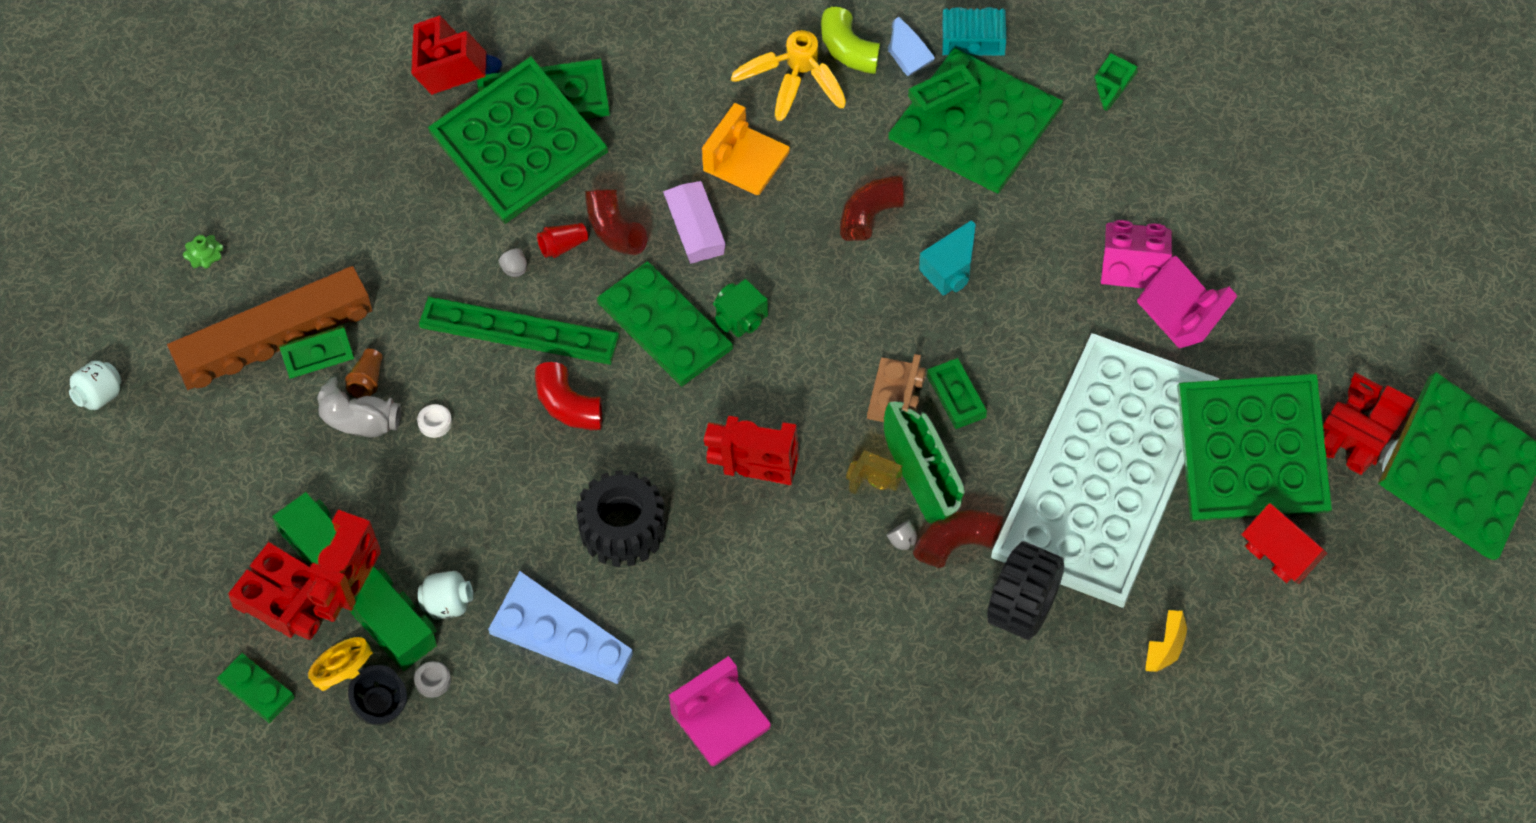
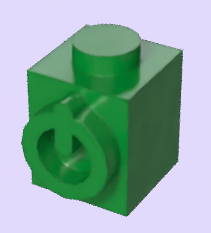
M746 279L738 285L731 283L725 286L713 302V305L716 307L715 320L718 326L724 332L731 331L737 338L745 332L753 333L761 325L762 320L768 316L767 298Z

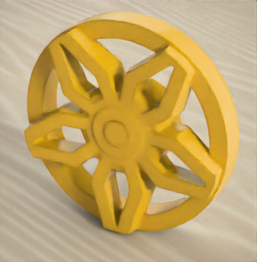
M353 637L341 641L326 650L315 660L309 669L308 678L321 691H326L331 686L345 679H353L359 675V669L369 656L373 654L371 647L362 637Z

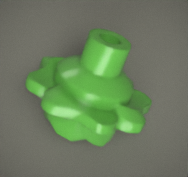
M198 235L193 241L185 244L187 251L183 253V257L190 261L193 268L199 266L209 268L212 263L221 259L220 252L223 250V245L218 243L213 235H209L206 238L203 235Z

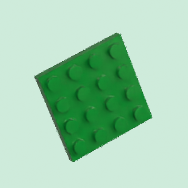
M954 48L931 78L960 64H964L979 83V93L925 119L915 105L911 103L888 133V139L999 194L1063 107V100Z
M529 57L428 126L431 136L504 224L608 153L605 143L532 57Z
M1435 372L1428 377L1378 484L1484 557L1496 560L1500 558L1536 476V440Z
M1317 374L1183 382L1177 385L1190 522L1256 518L1269 503L1285 516L1329 513L1332 511Z

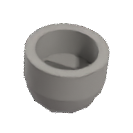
M521 249L509 250L499 258V264L507 276L520 277L525 273L527 260Z
M910 520L903 522L886 534L891 544L900 550H908L910 544L913 546L917 541V532Z

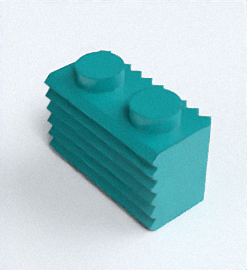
M955 7L950 10L945 8L942 17V55H949L955 48L968 55L1005 56V10L1003 8L998 10L992 7L981 10L978 8L967 10L961 7Z

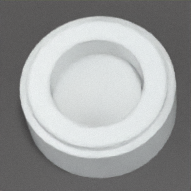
M432 404L424 407L419 412L417 423L420 431L425 436L436 438L445 435L450 430L452 418L446 407Z

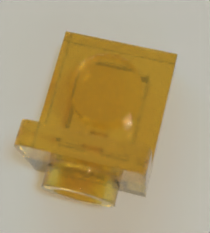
M864 450L859 460H853L848 468L846 479L849 480V492L856 494L864 478L877 489L886 490V488L896 491L902 480V465Z

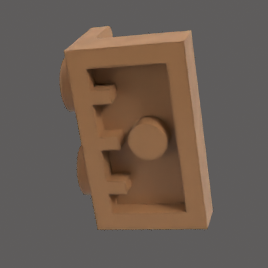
M914 354L912 363L881 357L867 412V419L884 422V413L889 402H903L902 410L908 412L909 408L917 412L919 396L914 395L916 387L923 388L926 368L921 367V355Z

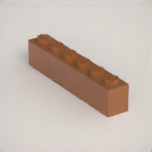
M351 266L168 343L167 346L186 389L189 390L194 387L203 388L209 385L213 379L224 374L233 375L240 372L243 366L250 363L269 360L273 357L274 353L280 351L279 345L336 328L348 321H360L367 313L372 312V307L354 267Z

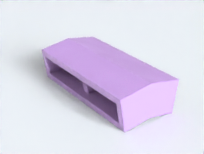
M702 182L682 184L663 191L690 264L724 255L726 244Z

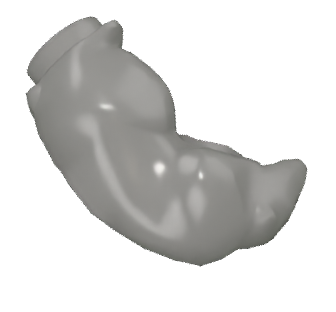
M336 377L330 378L318 393L319 416L332 428L347 434L368 438L381 436L390 430H398L401 418V404L394 403L393 398H389L386 402L372 396L350 400L346 392H341L338 388Z

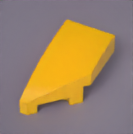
M1168 610L1164 642L1149 641L1146 671H1160L1178 660L1187 633L1183 611Z

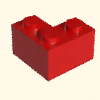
M439 15L413 25L411 74L432 95L486 77V51L468 31L457 34L444 18Z

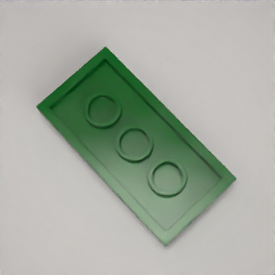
M601 59L540 67L584 119L610 116ZM507 72L486 74V77L477 79L478 92Z
M648 261L597 297V303L681 387L733 350V344Z

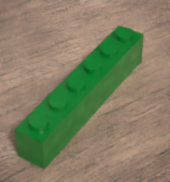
M307 492L272 516L277 531L309 567L312 563L318 564L320 552L331 544L336 534L332 520L329 518L331 513L320 499L314 501ZM373 566L360 592L355 597L356 603L352 611H348L404 672L437 646L434 638V633L437 631L425 615L419 617L413 611L415 606L406 593L402 591L398 594L392 587L394 583L387 572L382 568L376 570Z

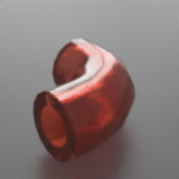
M903 176L874 179L856 189L843 206L839 225L841 238L846 241L867 240L872 235V222L878 213L885 209L903 208Z
M617 189L585 191L588 218L596 236L612 251L626 255L642 253L647 245V232L640 223L627 222L623 218L619 209Z
M968 509L957 511L944 520L938 519L928 526L917 541L913 555L920 562L936 568H942L945 566L953 550L962 545L975 544L992 549L1000 532L1003 516L992 512Z

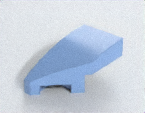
M897 17L892 23L893 29L888 52L891 53L902 71L907 76H910L933 62L935 57L917 34L901 18Z

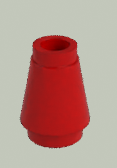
M583 223L544 227L542 232L537 233L538 246L545 258L550 256L557 258L583 242L588 241L587 230Z

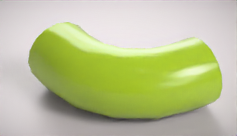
M841 7L827 8L822 14L821 30L822 40L830 54L848 68L876 74L880 43L860 39L852 31L853 17L848 10Z

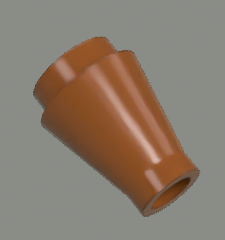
M375 349L364 350L362 357L346 376V390L350 395L361 398L376 393L380 365L383 359L379 351Z

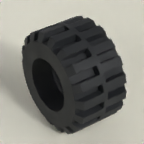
M623 470L615 471L616 475L609 476L607 472L601 475L600 481L593 479L589 482V490L583 489L580 494L581 501H577L576 515L581 541L584 547L587 546L588 553L592 557L598 554V560L603 564H606L608 559H612L614 567H620L621 561H627L628 566L635 565V558L640 557L641 561L644 562L649 559L648 551L650 550L655 554L659 549L658 541H664L666 519L663 498L660 496L657 486H651L650 479L645 476L638 479V473L630 471L629 475H623ZM618 509H630L640 515L635 522L624 527H614L603 522V519L609 513Z
M1020 542L1007 558L993 589L987 611L988 623L1026 640H1030L1035 636L1043 625L1058 592L1064 573L1063 557L1028 542Z

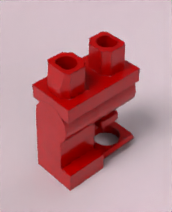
M1355 372L1348 390L1346 404L1340 401L1336 403L1324 422L1323 433L1326 457L1334 459L1342 447L1352 453L1347 460L1346 466L1355 473L1362 475L1371 464L1377 465L1387 443L1395 439L1410 417L1415 399L1388 385L1381 395L1383 386ZM1360 383L1369 386L1372 390L1366 389ZM1374 408L1369 417L1362 414L1364 411Z

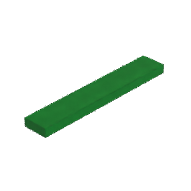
M429 296L419 321V327L423 329L609 365L612 364L620 338L617 332Z

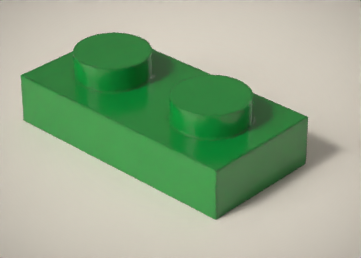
M960 64L909 88L908 97L925 119L978 94L980 85L966 66Z
M344 326L279 345L289 379L354 359Z
M958 358L927 369V378L955 430L986 418L987 410Z
M243 653L217 677L218 682L269 724L295 698L291 691Z

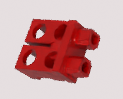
M729 415L726 425L708 422L704 435V445L708 446L707 463L723 466L725 475L734 476L736 471L739 475L792 485L799 459L796 424L783 422L781 430L758 427L751 421L739 422L738 417Z
M339 509L332 520L336 534L331 544L320 552L318 564L312 563L308 570L312 585L307 592V597L316 604L313 609L316 616L331 622H335L342 608L352 611L356 603L355 597L360 592L381 553L371 522Z
M268 542L251 563V571L246 570L228 593L234 609L244 614L252 615L290 638L296 634L311 640L319 630L320 622L319 619L310 615L316 605L307 597V592L312 585V580L308 573L310 567Z

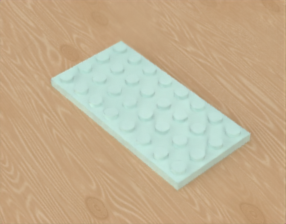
M1091 333L992 550L991 558L1005 563L1012 550L1020 542H1028L1063 557L1064 573L1061 585L1124 608L1185 464L1177 385L1183 382L1219 380V378Z

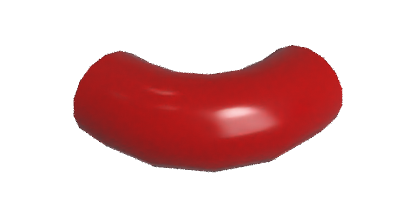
M557 362L539 364L535 368L537 396L550 416L569 427L601 430V396H583L573 391L568 381L569 370L563 364Z

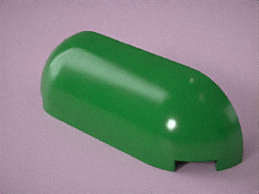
M889 402L884 413V433L888 448L926 521L932 525L942 524L951 519L959 510L964 495L963 483L929 417L924 412L920 415L909 408L908 412L902 410L903 402Z

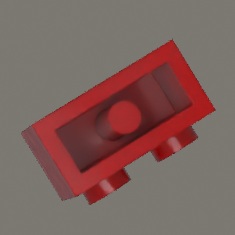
M1271 503L1264 508L1241 534L1248 540L1244 547L1259 560L1264 556L1269 558L1275 564L1271 570L1285 583L1292 579L1297 584H1300L1327 554L1323 548Z

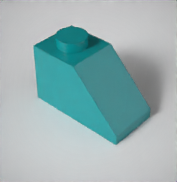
M972 220L920 253L919 270L943 296L952 290L954 292L962 290L969 281L976 224Z

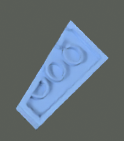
M519 571L488 629L489 634L616 684L619 683L633 655L631 648L521 571Z

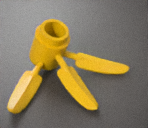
M806 30L793 32L788 37L786 43L787 53L776 56L773 52H769L756 57L736 69L731 76L733 82L744 80L776 68L780 61L787 59V63L793 69V72L784 76L775 107V117L778 121H783L792 106L801 83V78L797 76L799 72L811 71L818 84L837 107L844 109L846 104L841 87L828 66L824 63L818 65L817 38L813 33Z

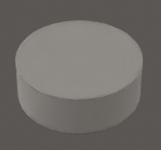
M430 661L422 664L416 670L414 682L420 694L425 697L434 698L441 696L448 690L451 684V676L444 664Z

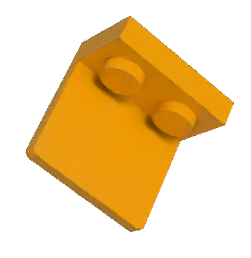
M734 103L702 147L703 171L750 193L760 195L790 153V147L748 128L746 107Z

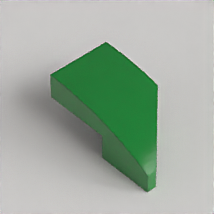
M1112 53L1108 55L1094 77L1101 105L1105 111L1112 107L1138 73V66Z

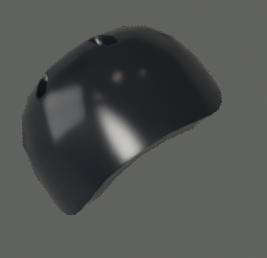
M373 665L359 671V675L351 679L348 687V697L352 711L360 720L367 724L376 726L388 724L394 721L405 708L407 701L405 685L396 672L387 666ZM378 682L379 687H375L374 683ZM394 690H397V692L391 696V693Z

